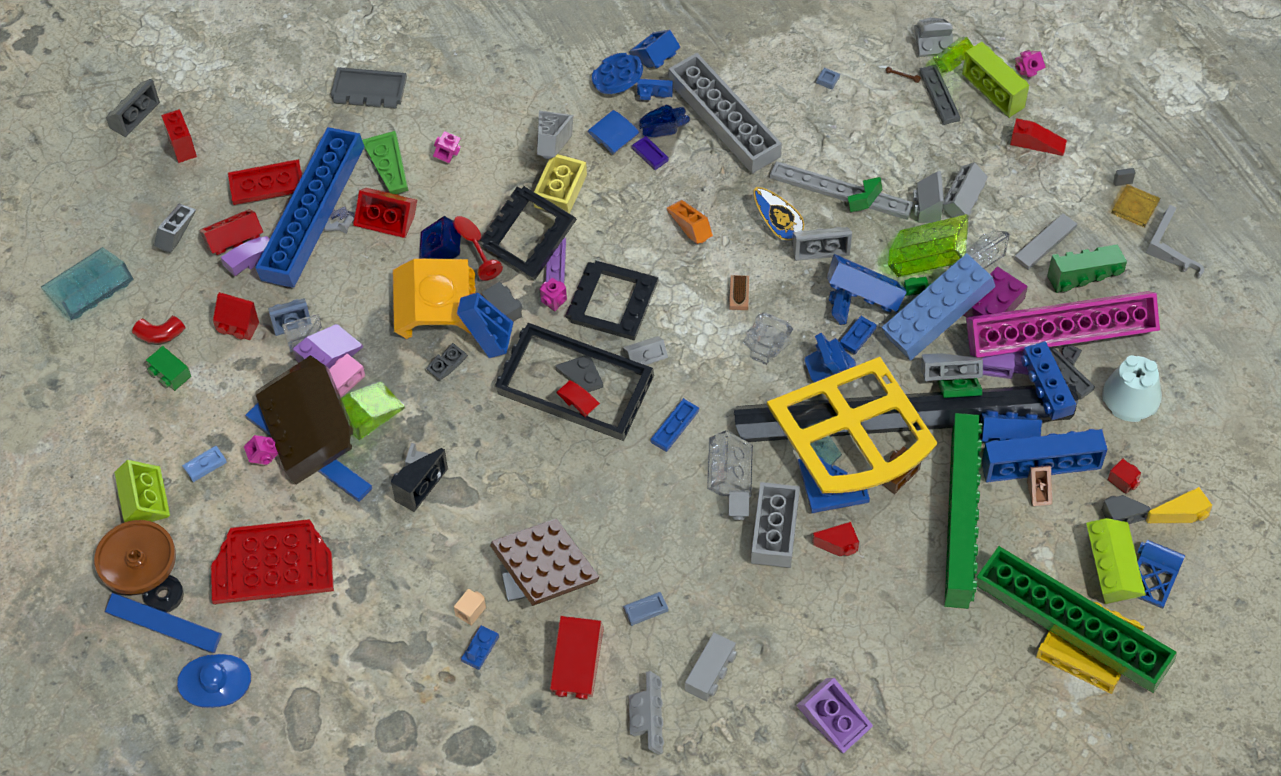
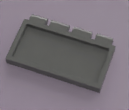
M337 67L331 97L333 102L338 104H347V100H349V105L364 106V102H366V106L381 107L382 103H384V108H397V105H401L407 74Z

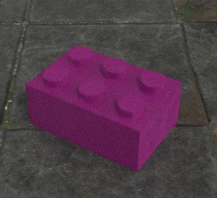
M997 266L990 273L993 277L995 288L963 316L967 318L1014 311L1025 299L1028 286Z

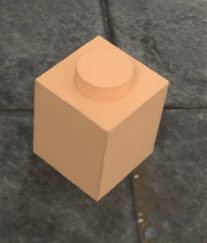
M470 589L464 593L454 606L455 616L471 626L486 609L484 596L478 591L473 592Z

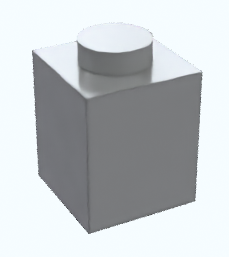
M729 490V516H733V519L744 520L745 516H749V491Z

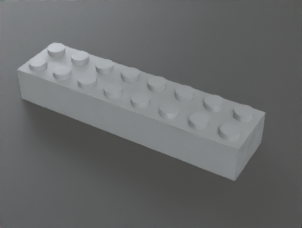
M698 53L668 69V79L673 81V88L752 174L781 157L782 143Z

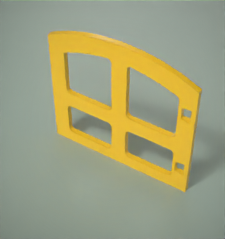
M881 357L767 401V406L822 493L853 492L887 483L917 466L937 446V441ZM868 374L875 375L887 396L854 409L850 408L837 387ZM885 375L891 382L887 385L882 379V377H884ZM824 394L837 413V416L801 429L787 407L816 395ZM896 409L916 437L917 442L902 455L888 463L885 462L862 427L861 422ZM917 422L922 430L917 431L913 423ZM841 430H847L872 467V470L849 475L831 476L810 443Z

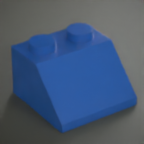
M671 30L653 32L628 52L630 55H637L642 64L647 68H658L664 64L666 58L676 55L680 45Z

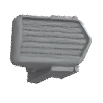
M932 17L918 21V25L914 27L919 57L954 55L953 28L951 23L945 19Z

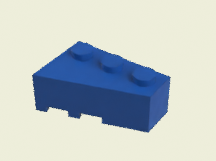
M478 292L461 297L457 314L487 356L493 358L507 354L514 322Z
M987 410L986 413L981 415L982 434L980 438L982 441L988 442V439L1005 441L1011 438L1041 436L1042 419L1037 418V414H1026V417L1018 416V413L1006 412V415H999L998 411Z

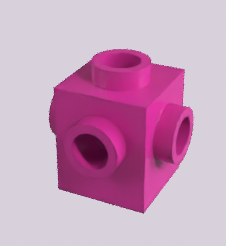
M1023 51L1020 53L1021 56L1015 58V67L1020 75L1031 77L1036 75L1037 71L1046 68L1041 51Z
M444 131L442 136H438L434 146L436 149L433 157L450 164L453 156H457L461 149V146H459L461 138Z
M553 277L548 282H544L540 287L541 302L555 312L567 300V291L564 283L555 280Z
M254 435L244 446L247 458L251 463L268 465L278 455L275 442L270 437Z

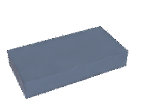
M661 592L623 606L631 626L669 612Z

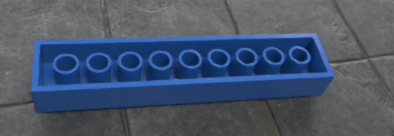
M327 127L255 267L261 281L292 288L295 287L364 149L360 133Z

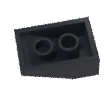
M440 448L403 467L399 473L394 474L391 479L395 502L413 512L417 510L448 470L445 449Z

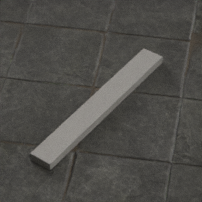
M777 161L770 174V179L848 202L847 196L865 193L864 187ZM880 193L869 209L908 220L914 202Z

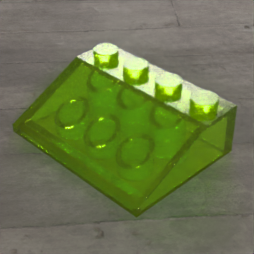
M965 214L900 230L889 249L888 266L897 277L954 265L966 254L969 216Z

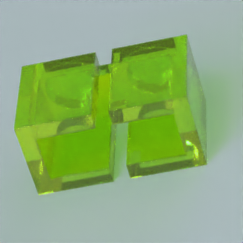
M968 37L958 38L948 46V49H944L935 56L933 60L942 73L951 72L962 63L961 61H964L966 51L972 48L973 45Z

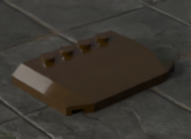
M308 356L256 390L255 396L271 437L275 442L283 468L291 481L296 485L352 449L350 438L353 435L354 428L330 370L313 356Z

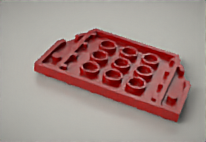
M310 519L230 528L226 535V540L220 547L216 560L211 564L213 604L334 591L332 552L326 546Z

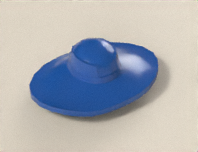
M206 655L189 662L182 669L178 676L177 686L182 697L194 706L202 708L223 707L233 704L244 696L251 683V671L241 658L233 655Z

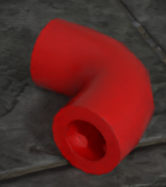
M173 315L162 325H153L142 318L135 323L132 333L145 342L162 344L179 336L186 327L180 319Z

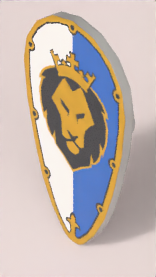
M756 187L753 190L756 208L774 236L783 241H792L793 232L804 230L803 217L786 200L765 188Z

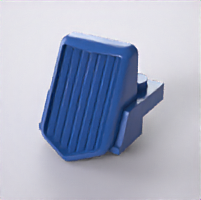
M822 332L815 336L817 351L806 356L804 359L814 383L856 366V361L845 351L842 344L836 338L828 341Z

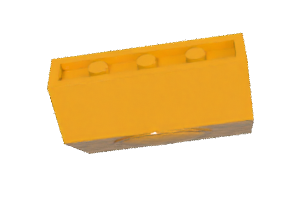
M412 259L393 269L394 332L408 339L412 337V328L418 325H456L471 334L457 314L460 298L476 292L474 269L468 266V259Z

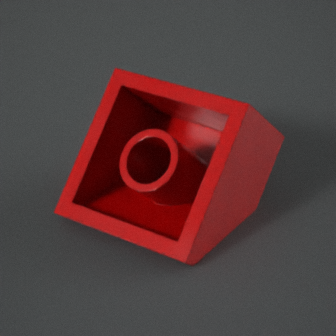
M221 292L218 293L213 317L216 331L221 334L233 335L238 339L251 340L259 325L254 302Z

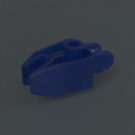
M666 104L646 113L639 120V128L642 129V135L648 137L672 135L677 132L679 126L689 123L690 117L685 115L686 110L684 107L672 109L670 105Z

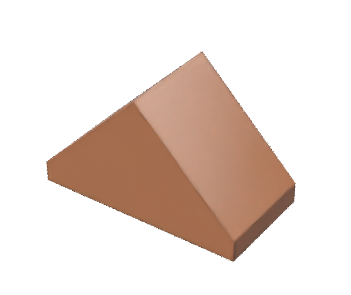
M1051 466L1030 467L1027 484L1032 506L1052 505Z

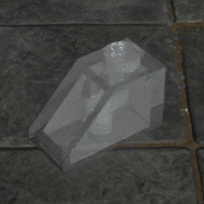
M319 314L282 324L290 353L294 352L293 348L306 337L320 331L322 325Z

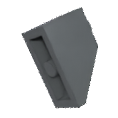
M1121 495L1108 497L1104 500L1101 510L1105 518L1132 524L1146 520L1151 509L1143 503Z

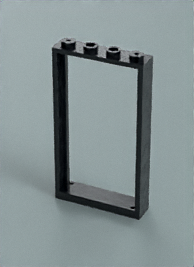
M527 323L526 327L520 331L518 343L512 347V355L504 364L502 376L497 378L495 387L498 395L624 441L654 378L653 368ZM533 336L641 375L618 427L589 416L584 417L576 411L508 387Z

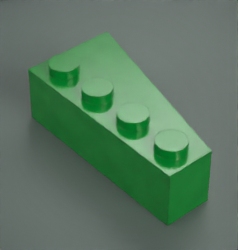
M1118 244L1097 247L1092 252L1089 249L1082 250L1079 254L1066 252L1065 256L1060 257L1058 254H1053L1047 277L1056 293L1067 292L1078 286L1083 287L1091 282L1102 281L1107 277L1122 274L1125 271L1127 260Z

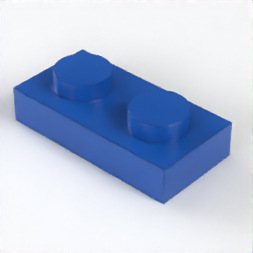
M860 316L841 339L840 343L845 349L856 354L876 330L877 324Z

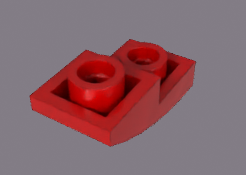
M571 380L556 392L569 407L573 405L584 417L588 416L600 404L590 393Z

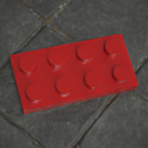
M299 159L228 172L233 205L293 194L302 177Z

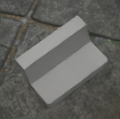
M659 336L623 347L624 352L628 355V359L644 365L668 358L664 340Z

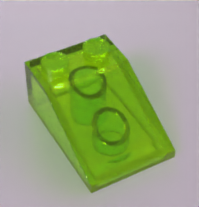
M383 382L350 392L341 398L354 428L353 435L358 440H361L405 409V406Z

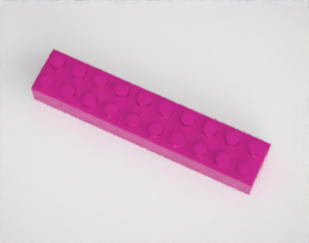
M1150 291L966 318L970 355L976 358L1023 351L1024 347L1046 341L1048 347L1160 331L1157 293Z

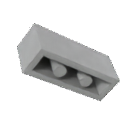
M975 162L961 167L944 199L943 208L954 220L966 218L971 214V209L978 200V195L984 188L988 178Z
M713 633L685 682V691L706 702L710 696H714L718 689L717 683L720 679L723 680L727 674L728 668L726 667L729 662L733 663L736 658V643Z

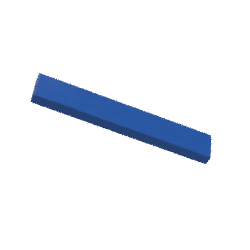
M116 593L111 594L105 610L109 614L212 653L216 652L222 635L220 632Z

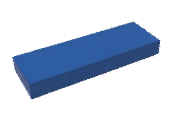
M683 398L651 438V443L667 452L697 415L699 407Z

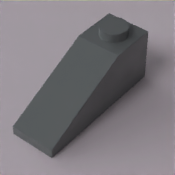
M179 203L157 228L154 246L163 251L172 252L180 242L196 210Z

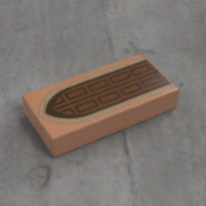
M731 275L729 310H748L749 276Z

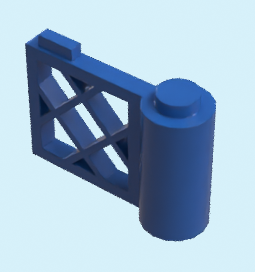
M1147 540L1146 543L1141 542L1137 553L1141 554L1138 565L1139 570L1141 564L1149 566L1153 573L1143 576L1140 571L1145 594L1148 596L1137 598L1163 609L1185 555ZM1166 573L1171 575L1172 578L1170 582L1162 584L1158 575ZM1154 576L1158 586L1149 589L1145 579ZM1161 589L1164 596L1162 602L1153 599L1151 592Z

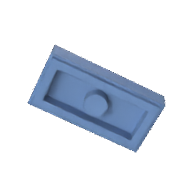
M214 446L182 466L192 482H195L224 465L227 461L218 447Z

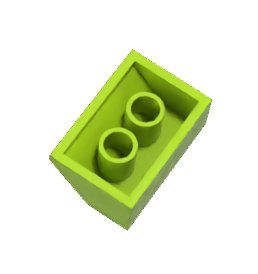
M126 460L114 472L124 522L133 520L153 522L168 518L170 512L160 466Z

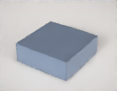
M824 68L817 78L816 84L832 90L839 80L840 74Z

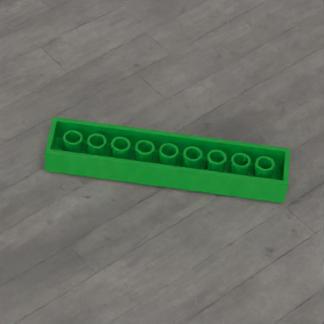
M955 413L952 428L944 607L969 609L970 602H974L977 590L975 574L977 575L978 567L976 562L978 544H976L979 534L977 521L979 520L978 503L980 501V491H978V486H980L981 474H979L981 457H979L982 447V440H980L982 423H979V415Z
M1000 546L997 547L977 575V587L1152 693L1155 692L1175 662L1177 655L1175 650Z

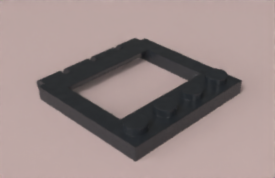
M517 186L510 195L513 202L510 200L506 201L499 211L503 216L497 215L489 226L493 231L486 230L480 241L484 243L482 246L536 280L577 219L527 187L523 186L521 189ZM530 201L556 218L555 223L544 234V239L535 247L533 255L525 262L499 246V244Z
M597 260L594 263L588 262L583 272L584 275H582L577 286L578 290L574 293L565 317L570 319L572 324L635 341L659 282V277ZM601 274L636 283L620 324L585 315Z

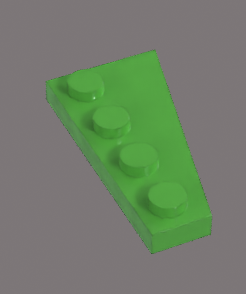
M396 131L363 139L364 147L389 192L399 194L409 191Z

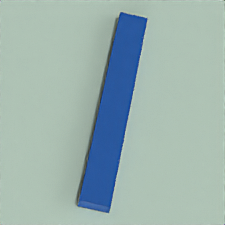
M257 403L245 415L246 419L271 437L259 403ZM334 460L318 471L358 502L372 490V485L338 460Z

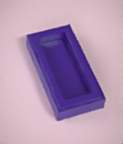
M644 136L632 145V149L654 170H657L669 161V157L647 136Z

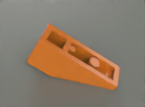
M683 200L667 207L669 214L688 238L695 243H703L713 236L708 217Z

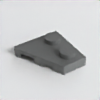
M584 355L555 365L558 373H563L568 377V380L575 382L588 393L603 388L601 377L592 358Z

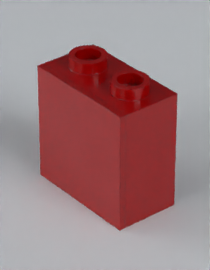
M178 109L161 115L178 163L196 158L197 155L181 110Z

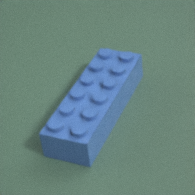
M966 253L882 327L885 336L911 361L995 288L993 277Z

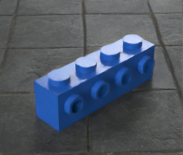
M1046 341L1024 347L1021 362L1029 371V379L1036 386V393L1044 403L1045 413L1050 415L1051 420L1074 414L1076 402Z

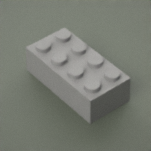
M760 482L751 555L752 564L791 568L800 486Z

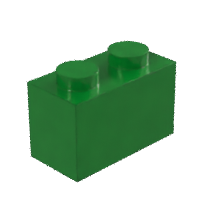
M161 346L146 359L148 372L153 377L157 376L166 388L170 387L176 391L192 377L188 366L164 346Z

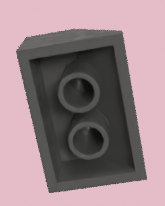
M152 79L140 82L120 101L113 111L109 112L106 120L111 130L126 138L160 103Z

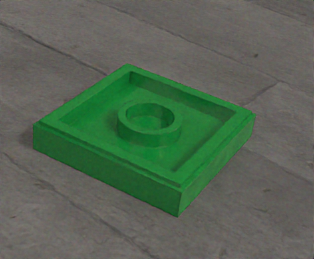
M977 378L937 380L944 398L982 395V387Z

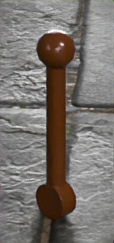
M886 67L885 69L886 73H894L913 79L915 83H919L921 79L919 75L912 76L893 70L891 67Z

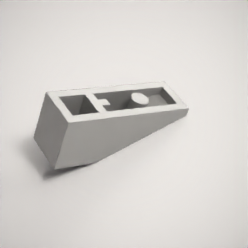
M943 353L922 354V374L925 381L983 378V359Z

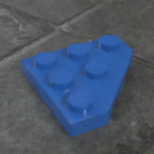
M819 457L829 475H848V472L824 462V459ZM798 459L811 513L870 502L867 489L845 493H822L803 461Z

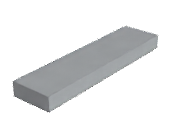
M1063 213L1017 253L1014 260L1029 270L1076 229L1077 223Z

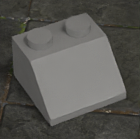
M937 171L917 182V188L913 190V201L917 202V205H914V215L918 216V223H940L944 203L941 171Z

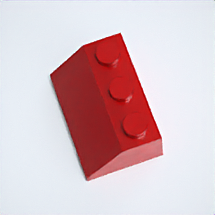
M367 187L359 190L353 226L406 238L415 217L417 199Z
M251 209L199 230L209 251L212 254L216 253V255L225 252L227 247H238L246 239L253 240L259 238L260 234L263 233L258 217Z

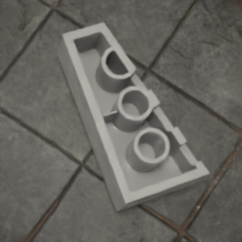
M539 110L537 155L551 159L559 153L572 137L574 115Z

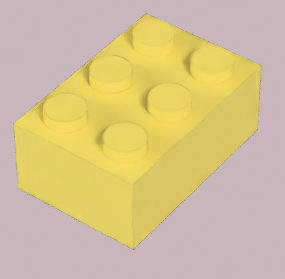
M557 154L549 159L534 192L570 214L587 176L586 162ZM534 204L535 208L542 209Z

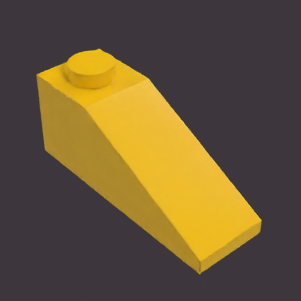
M1200 487L1150 510L1146 522L1193 523L1197 520L1203 521L1209 517L1213 505Z

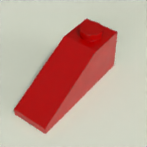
M1016 118L1010 145L1064 156L1067 140L1033 121Z

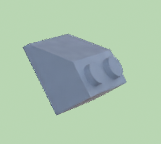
M305 298L277 304L268 308L276 336L312 326Z

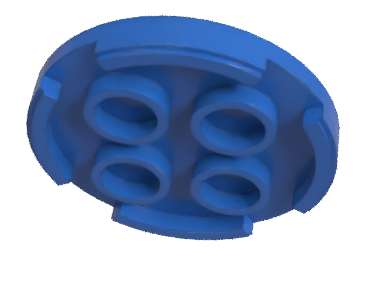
M627 53L611 55L602 60V64L593 71L592 82L601 93L615 94L625 91L641 78L643 73L642 62L637 55H627Z

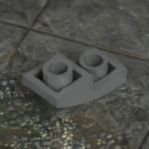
M452 343L441 356L438 354L426 369L439 380H442L453 372L468 355Z

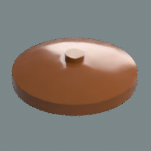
M146 520L128 521L114 527L101 539L95 552V569L101 581L111 590L122 594H140L154 589L169 576L175 564L176 549L170 534L159 524Z

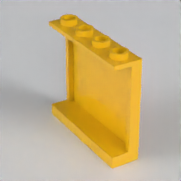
M1103 607L1139 630H1144L1145 626H1142L1138 621L1130 620L1123 617L1117 611H1111ZM1051 631L1048 632L1044 642L1041 643L1036 658L1110 694L1113 693L1122 675Z

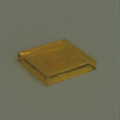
M1126 184L1111 214L1145 228L1161 198Z

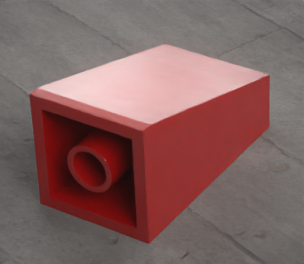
M560 616L550 687L555 696L567 697V694L575 695L576 699L582 700L593 697L604 632L601 620Z

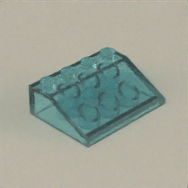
M102 247L42 285L41 288L61 312L70 320L81 317L88 309L95 308L102 300L113 296L119 289L127 287L134 279L126 264Z

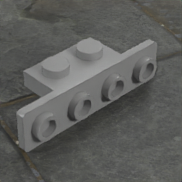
M648 671L646 672L647 690L629 695L630 734L635 737L648 733V748L660 755L663 754L664 745L661 707L663 706L661 699L662 681L659 676Z

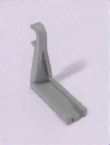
M1169 205L1146 253L1183 267V272L1187 271L1188 267H1191L1198 271L1197 279H1199L1204 272V267L1200 263L1187 258L1164 243H1159L1176 210V207Z

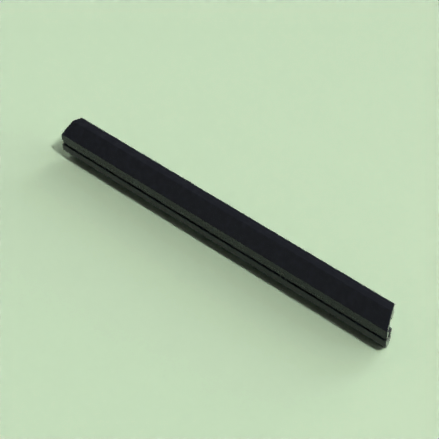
M1066 383L1076 402L1077 408L1078 396L1076 394V386ZM1035 385L982 389V395L944 398L942 392L905 394L929 430L953 428L955 413L979 415V423H981L982 413H986L987 410L998 411L999 415H1006V412L1018 413V416L1026 417V414H1037V418H1041L1042 422L1070 420L1075 415L1074 411L1072 415L1051 420L1050 415L1045 413L1042 399L1037 396ZM884 396L844 399L849 407L854 409ZM828 400L801 401L787 407L801 429L837 416ZM767 404L736 406L734 409L735 425L743 443L789 440ZM896 409L861 422L867 434L911 431ZM917 422L913 423L916 430H922ZM841 430L827 437L850 435L847 430Z

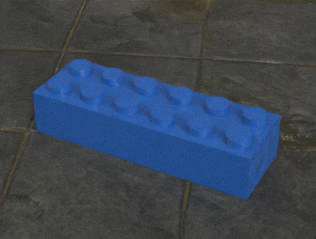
M1089 429L1082 432L1070 431L1065 434L1052 433L1047 436H1030L1022 439L1011 438L1005 441L993 440L985 443L981 464L986 483L1028 478L1030 467L1050 465L1051 475L1102 469L1108 449L1102 429Z

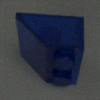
M443 216L421 231L419 259H454L460 255L461 235L455 229L453 220Z

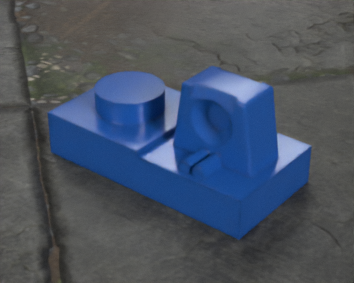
M639 79L637 81V95H640V100H651L652 96L672 97L673 81Z
M843 288L831 291L829 296V302L834 304L831 310L832 316L840 325L847 324L852 297Z
M481 625L462 656L461 661L480 670L497 642L499 633Z

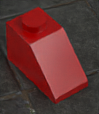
M851 522L813 533V545L839 557L843 555L850 556L858 551L859 540Z

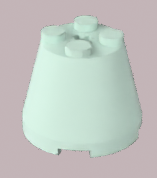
M1131 355L1109 376L1105 382L1102 397L1103 402L1106 403L1114 416L1124 421L1139 422L1141 419H1145L1157 412L1161 403L1162 393L1156 362L1145 357Z

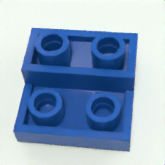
M612 110L592 126L588 133L598 144L602 143L613 155L636 137L639 131L625 117Z

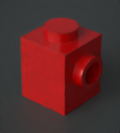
M1122 458L1110 470L1107 480L1127 494L1131 489L1134 491L1139 486L1142 472L1135 465Z

